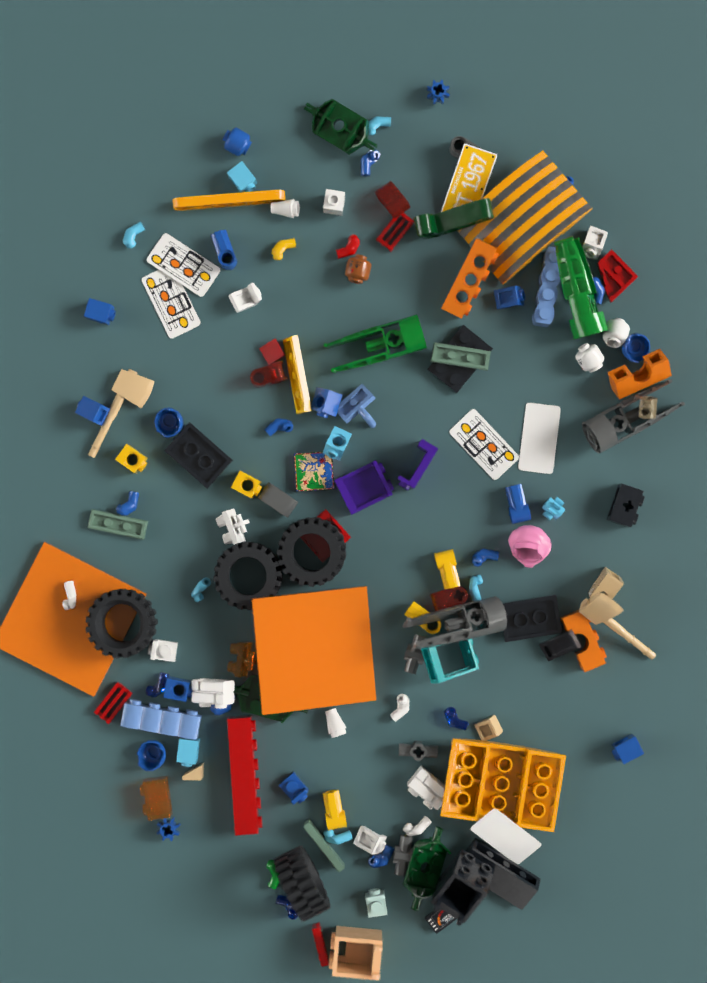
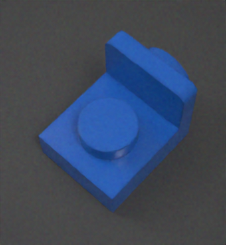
M511 286L494 290L497 309L524 305L526 296L522 287Z
M294 772L279 784L281 789L291 799L293 805L296 802L300 804L308 797L306 795L308 788Z

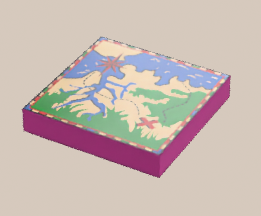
M322 452L294 453L296 492L334 489L333 459Z

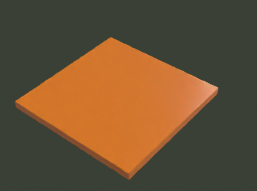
M44 542L0 627V649L94 697L114 658H112V655H103L102 650L97 651L94 648V642L90 643L88 638L91 636L89 632L86 633L85 628L88 627V622L85 621L86 617L90 614L88 612L89 608L94 605L93 602L97 598L113 590L132 589L138 594L142 593L145 597L147 593ZM67 581L74 582L77 594L76 606L72 610H65L62 605L63 600H67L64 583ZM125 604L113 606L105 618V627L109 635L118 641H123L137 612Z
M367 586L252 598L262 715L376 701Z

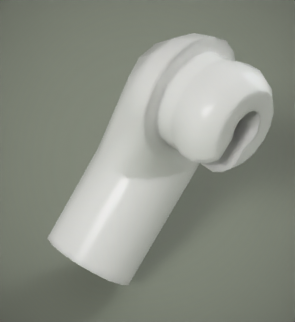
M405 694L397 696V709L390 714L395 722L409 711V698Z

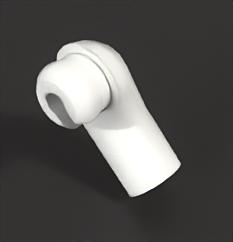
M67 581L64 583L67 600H63L62 605L65 610H72L76 606L77 594L74 582Z
M424 816L415 826H412L411 823H406L403 831L409 837L419 835L432 822L428 817Z

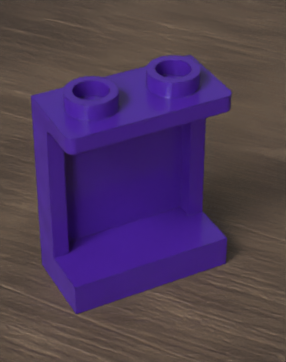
M424 439L420 440L417 448L426 454L411 479L408 481L400 475L397 478L400 481L398 485L406 490L416 487L438 451L437 447Z
M375 460L334 480L351 515L393 495L391 491L394 490L390 479L386 481L383 475L386 471L381 462L377 463Z

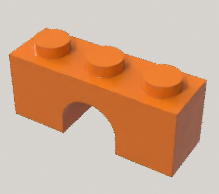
M661 349L643 356V366L636 372H630L626 365L608 372L611 389L619 400L672 376L669 359Z
M579 610L560 617L565 631L572 629L574 634H582L585 637L586 643L584 648L575 652L581 670L587 672L606 664V653L603 647L600 648L597 643L599 636L595 629L592 630L590 626L591 621L583 616Z

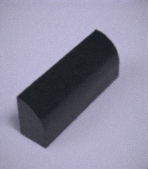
M477 838L466 849V852L471 853L474 857L495 869L489 890L514 906L523 910L537 893L541 880L539 877Z

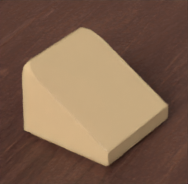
M495 715L474 724L481 740L484 741L498 737L503 732Z
M204 763L184 773L182 779L201 781L204 777Z

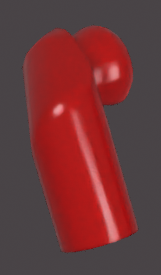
M356 235L348 237L349 241L345 248L336 250L338 259L352 256L356 253L360 245V240Z

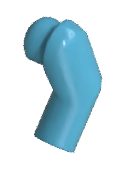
M373 117L369 121L368 135H375L376 129L379 126L391 127V117Z
M141 221L129 227L125 232L123 243L129 249L136 246L135 236L145 230Z
M480 574L470 577L469 593L472 602L482 599L477 586L483 583Z
M203 578L191 592V597L194 598L195 602H200L204 599L202 592L211 585L209 578Z
M328 829L323 832L326 842L337 845L353 839L350 830L340 834H334L333 830Z

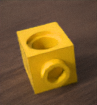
M126 444L115 460L137 474L138 471L142 472L147 465L145 461L148 458L132 446ZM131 455H136L138 458L135 465L129 463Z
M239 471L231 488L253 499L254 495L256 497L259 495L262 486H260L261 481ZM246 480H250L253 483V488L250 491L243 489V483Z

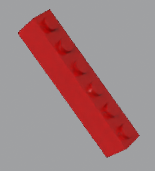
M252 715L230 716L227 719L235 836L258 834L259 828L263 827L262 816L258 815V809H261V797H257V789H260V779L256 778L255 770H259L258 758L254 756V751H257V739H253V732H256V721L252 720Z

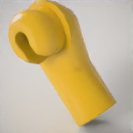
M295 238L278 241L271 251L273 259L281 260L285 249L296 248Z

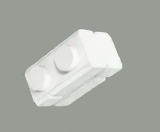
M209 678L192 680V702L199 703V707H211V704H215V708H227L228 704L234 703L233 680Z
M421 765L407 782L408 791L415 797L419 795L423 798V804L432 810L434 807L436 810H439L442 806L445 784Z

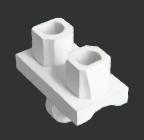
M235 509L226 510L216 518L217 525L219 527L227 526L229 532L222 535L224 544L233 543L235 545L246 541L243 533L247 532L245 524L250 523L249 519L243 521L241 514L236 515Z

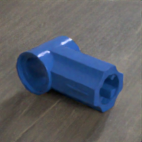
M219 230L214 232L210 236L218 256V261L225 270L234 269L237 265V258L227 231ZM226 256H231L233 259L230 263H223V259Z
M522 484L506 487L505 492L509 503L508 511L511 523L516 524L531 520L530 509L525 501Z

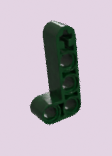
M484 198L437 214L418 215L413 219L417 236L419 238L431 239L494 218L490 198Z

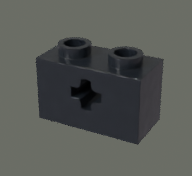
M622 483L618 484L606 520L625 527L635 525L639 516L637 514L638 507H641L644 502V491ZM628 502V505L631 507L625 511L623 503Z

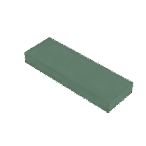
M434 342L431 362L488 371L491 351Z
M91 509L87 528L144 540L148 521Z
M309 818L304 822L303 828L337 872H341L345 868V863L331 845L325 841L324 836Z

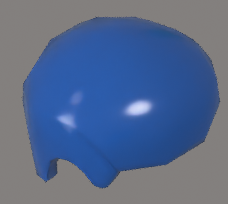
M639 333L629 335L622 345L624 357L633 363H640L643 360V356L647 355L650 351V341L645 335Z
M170 407L161 409L156 414L154 420L156 431L165 438L176 436L183 427L181 414Z
M148 740L142 743L137 751L138 765L145 771H154L165 762V748L157 740Z

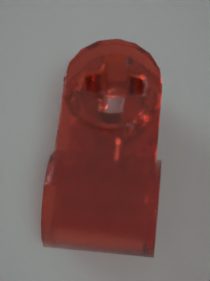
M283 361L274 362L253 370L250 375L252 385L261 388L288 380L282 367ZM259 373L262 374L264 381L256 383L253 380L254 376Z
M458 586L431 593L430 597L435 611L463 604L468 598V593L464 587ZM457 590H460L461 593L464 592L461 600L453 596L456 595Z

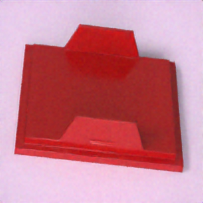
M327 509L317 516L322 520L330 521L333 526H336L338 531L343 534L345 543L351 538ZM313 533L300 537L322 563L330 557L329 544L323 537Z

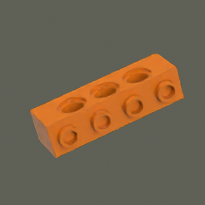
M476 238L441 309L461 319L463 315L468 316L472 308L470 302L472 298H477L481 290L478 287L481 280L485 282L490 273L487 270L489 264H494L499 255L496 252L497 248ZM478 256L485 259V265L482 267H478L474 263L475 258ZM474 274L477 279L476 283L468 284L466 276ZM460 291L466 292L468 299L466 301H459L457 293Z

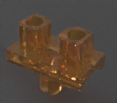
M239 642L230 645V654H236L237 661H229L227 671L235 674L234 677H247L248 670L253 671V665L257 664L255 651H251L252 642Z

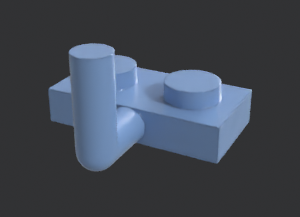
M361 384L340 402L337 414L346 423L359 414L370 428H374L376 422L364 408L376 398Z

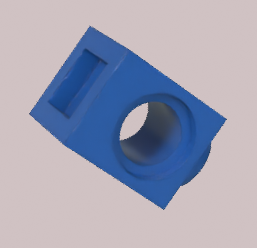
M89 298L84 317L109 325L110 321L114 320L116 311L111 304Z
M316 387L311 409L317 412V416L328 418V415L336 417L342 395L328 389Z
M83 396L77 405L75 413L102 426L110 408Z
M169 676L166 681L163 698L186 702L189 697L192 698V681ZM176 685L184 687L183 694L176 693Z
M633 734L612 744L614 750L611 752L616 761L620 760L623 764L644 754Z

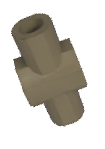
M653 396L640 397L639 417L655 419L657 398Z

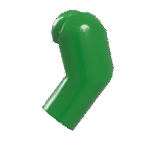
M272 859L266 864L267 869H269L272 875L268 886L276 889L280 881L275 869L274 860Z

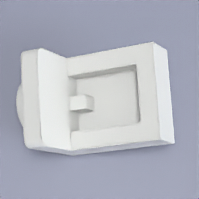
M254 283L228 296L236 313L256 306L262 300L261 292Z

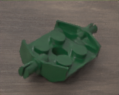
M334 99L324 102L320 107H314L309 103L306 104L307 107H304V110L313 115L312 132L348 155L364 146L373 152L376 150L375 148H377L378 144H375L368 138L369 121ZM337 121L344 122V127L341 130H335L334 126Z
M252 674L239 687L234 685L233 693L238 695L241 712L243 713L247 712L283 723L294 712L262 715L258 675ZM306 709V710H298V711L303 712V713H306V714L308 713V710H307V709Z
M435 826L433 837L417 841L412 851L403 886L414 897L411 909L419 911L421 900L433 896L446 854L451 855V852L440 842L443 831L441 827ZM427 862L426 868L421 870V865Z

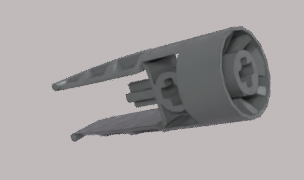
M672 379L637 393L584 421L582 429L594 451L600 454L640 433L679 407L684 406V402L676 404L657 414L655 419H648L633 428L630 424L641 418L639 417V406L625 414L622 411L623 408L640 400V397L648 396L672 383ZM615 409L616 416L607 419L605 414ZM618 422L619 425L615 428L613 424ZM624 430L628 433V435L620 439L616 435Z
M494 596L440 609L413 619L408 617L402 625L403 628L450 619L444 621L445 630L450 632L463 629L416 642L411 649V652H414L419 648L447 645L504 631L507 627V616L502 601Z

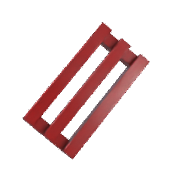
M399 210L376 241L392 252L414 224V220ZM402 216L403 219L392 231V233L388 236V238L384 241L383 237L394 225V223L398 220V218ZM407 220L409 223L390 246L388 243Z
M117 682L94 713L99 715L102 720L104 719L107 724H110L133 693L120 682ZM119 687L121 689L120 692L102 713L100 710ZM124 692L127 693L111 716L107 717L106 715Z
M320 922L314 923L312 925V932L320 964L322 967L328 966L329 957Z

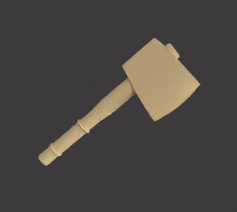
M121 369L111 389L117 394L93 445H91L92 447L88 453L89 456L95 458L124 400L127 399L142 408L151 394L155 381L137 375V372L131 369L128 371Z
M599 592L589 599L586 598L582 601L579 612L592 623L597 625L603 622L615 633L627 640L628 643H631L641 651L643 655H646L651 660L656 657V653L613 619V617L624 611L614 600Z

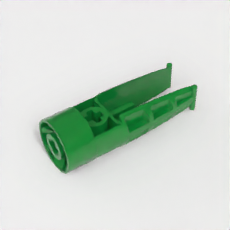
M572 236L554 242L565 301L569 300L573 319L569 320L573 339L608 331L604 312H598L594 297V294L597 292L579 237L573 239Z
M418 315L371 327L328 344L324 343V347L329 349L382 333L383 337L365 342L368 353L387 348V352L331 368V372L336 373L363 367L426 349L427 346ZM399 324L401 330H391L385 335L384 328ZM392 335L399 337L398 343L394 344L392 341H389V339H392ZM402 344H405L406 350L391 354L389 347L397 349Z

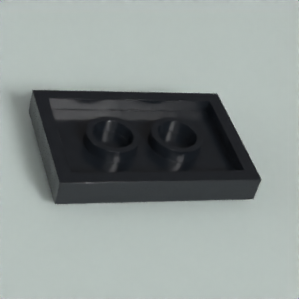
M465 325L459 329L448 343V345L492 351L493 349ZM433 362L427 370L457 394L476 369Z
M190 422L164 450L207 489L233 461Z
M556 595L503 603L507 616V627L503 631L505 642L562 633Z

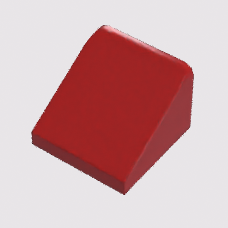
M276 338L259 348L268 365L285 357Z

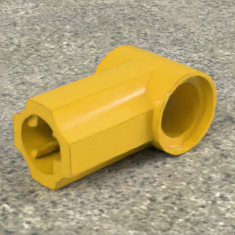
M453 549L434 553L444 590L460 586Z
M413 601L404 615L413 619L430 612ZM437 621L438 625L434 630L428 629L427 624L419 626L428 633L435 634L440 631L441 622Z
M339 790L323 792L328 830L347 827Z

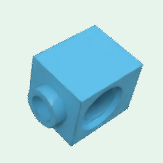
M242 161L227 172L228 177L240 193L252 192L256 188V178Z
M334 426L322 453L331 459L340 461L352 434Z
M180 737L176 762H180L182 766L186 767L196 764L198 761L200 738L193 740Z

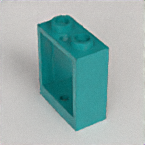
M472 639L459 641L465 666L447 673H443L436 650L438 646L421 648L431 683H441L479 669V660L474 653Z

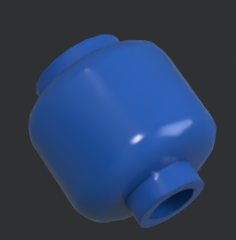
M237 127L233 128L232 131L227 130L222 139L225 141L224 148L236 156L245 155L252 143L250 135Z

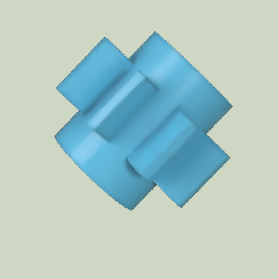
M550 497L541 507L545 510L542 515L548 520L552 518L557 520L565 511V508L562 507L564 502L558 497L555 499Z

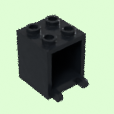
M461 849L438 879L431 901L434 904L433 910L437 912L439 908L455 917L457 919L456 924L461 926L488 895L495 869L480 861L471 853Z

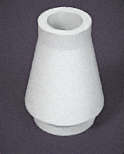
M290 199L271 203V214L290 218L299 216V201Z
M336 708L326 711L328 734H331L332 738L346 734V726Z

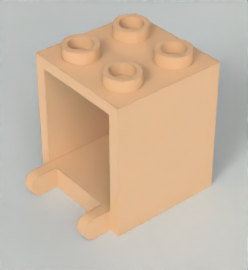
M336 926V932L331 934L330 949L334 951H330L329 969H332V976L379 980L383 942L382 930ZM339 941L346 942L345 955H338Z

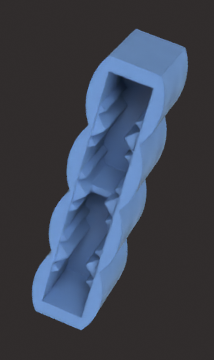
M550 246L542 257L543 270L538 280L540 288L535 297L537 307L532 314L533 325L546 328L554 318L553 305L558 296L556 286L560 282L556 247Z
M130 699V702H125L120 726L197 740L202 715L198 714L196 710L187 709L186 712L179 711V707L168 706V708H161L158 703L149 702V705L141 704V700Z

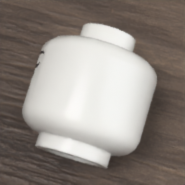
M621 318L609 320L606 323L608 331L603 332L602 338L608 346L618 348L628 338L630 327Z
M585 343L578 348L579 352L575 358L583 371L592 373L603 366L604 356L596 344L589 345Z

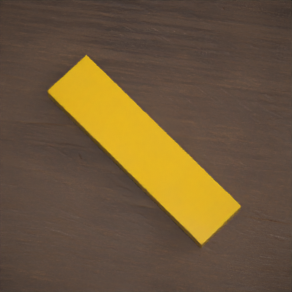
M298 335L290 336L283 340L296 414H303L312 411Z

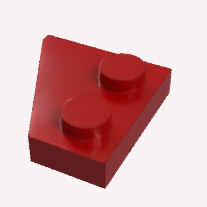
M612 249L597 263L610 303L638 277Z

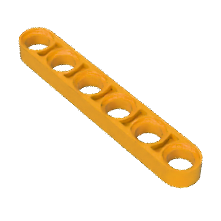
M267 190L178 197L173 199V209L182 211L271 204L272 202L285 201V191Z

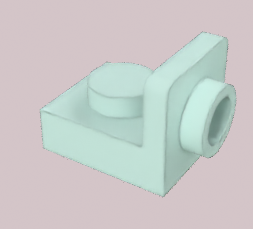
M379 888L368 890L365 893L368 918L388 915L384 890Z

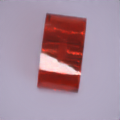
M389 181L375 191L379 201L394 219L411 208L406 198L392 181Z

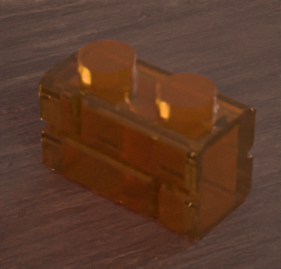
M161 776L144 779L143 784L140 785L141 796L145 797V804H143L144 816L147 815L148 820L171 817L173 812L168 777Z

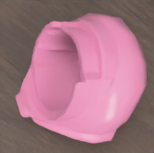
M520 526L512 531L508 539L512 555L527 568H533L543 561L551 551L550 538L541 528L536 526Z

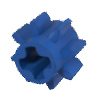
M433 80V86H427V91L431 92L427 95V99L431 98L433 105L436 102L443 104L444 97L449 98L450 96L449 93H446L449 90V85L445 86L443 80L437 83ZM437 90H441V93H439V95L435 94Z
M165 816L163 818L164 823L158 822L157 826L160 827V830L156 834L163 836L162 841L165 838L173 841V835L179 836L180 832L176 829L181 824L175 823V817L168 820ZM168 825L171 826L170 832L166 831Z

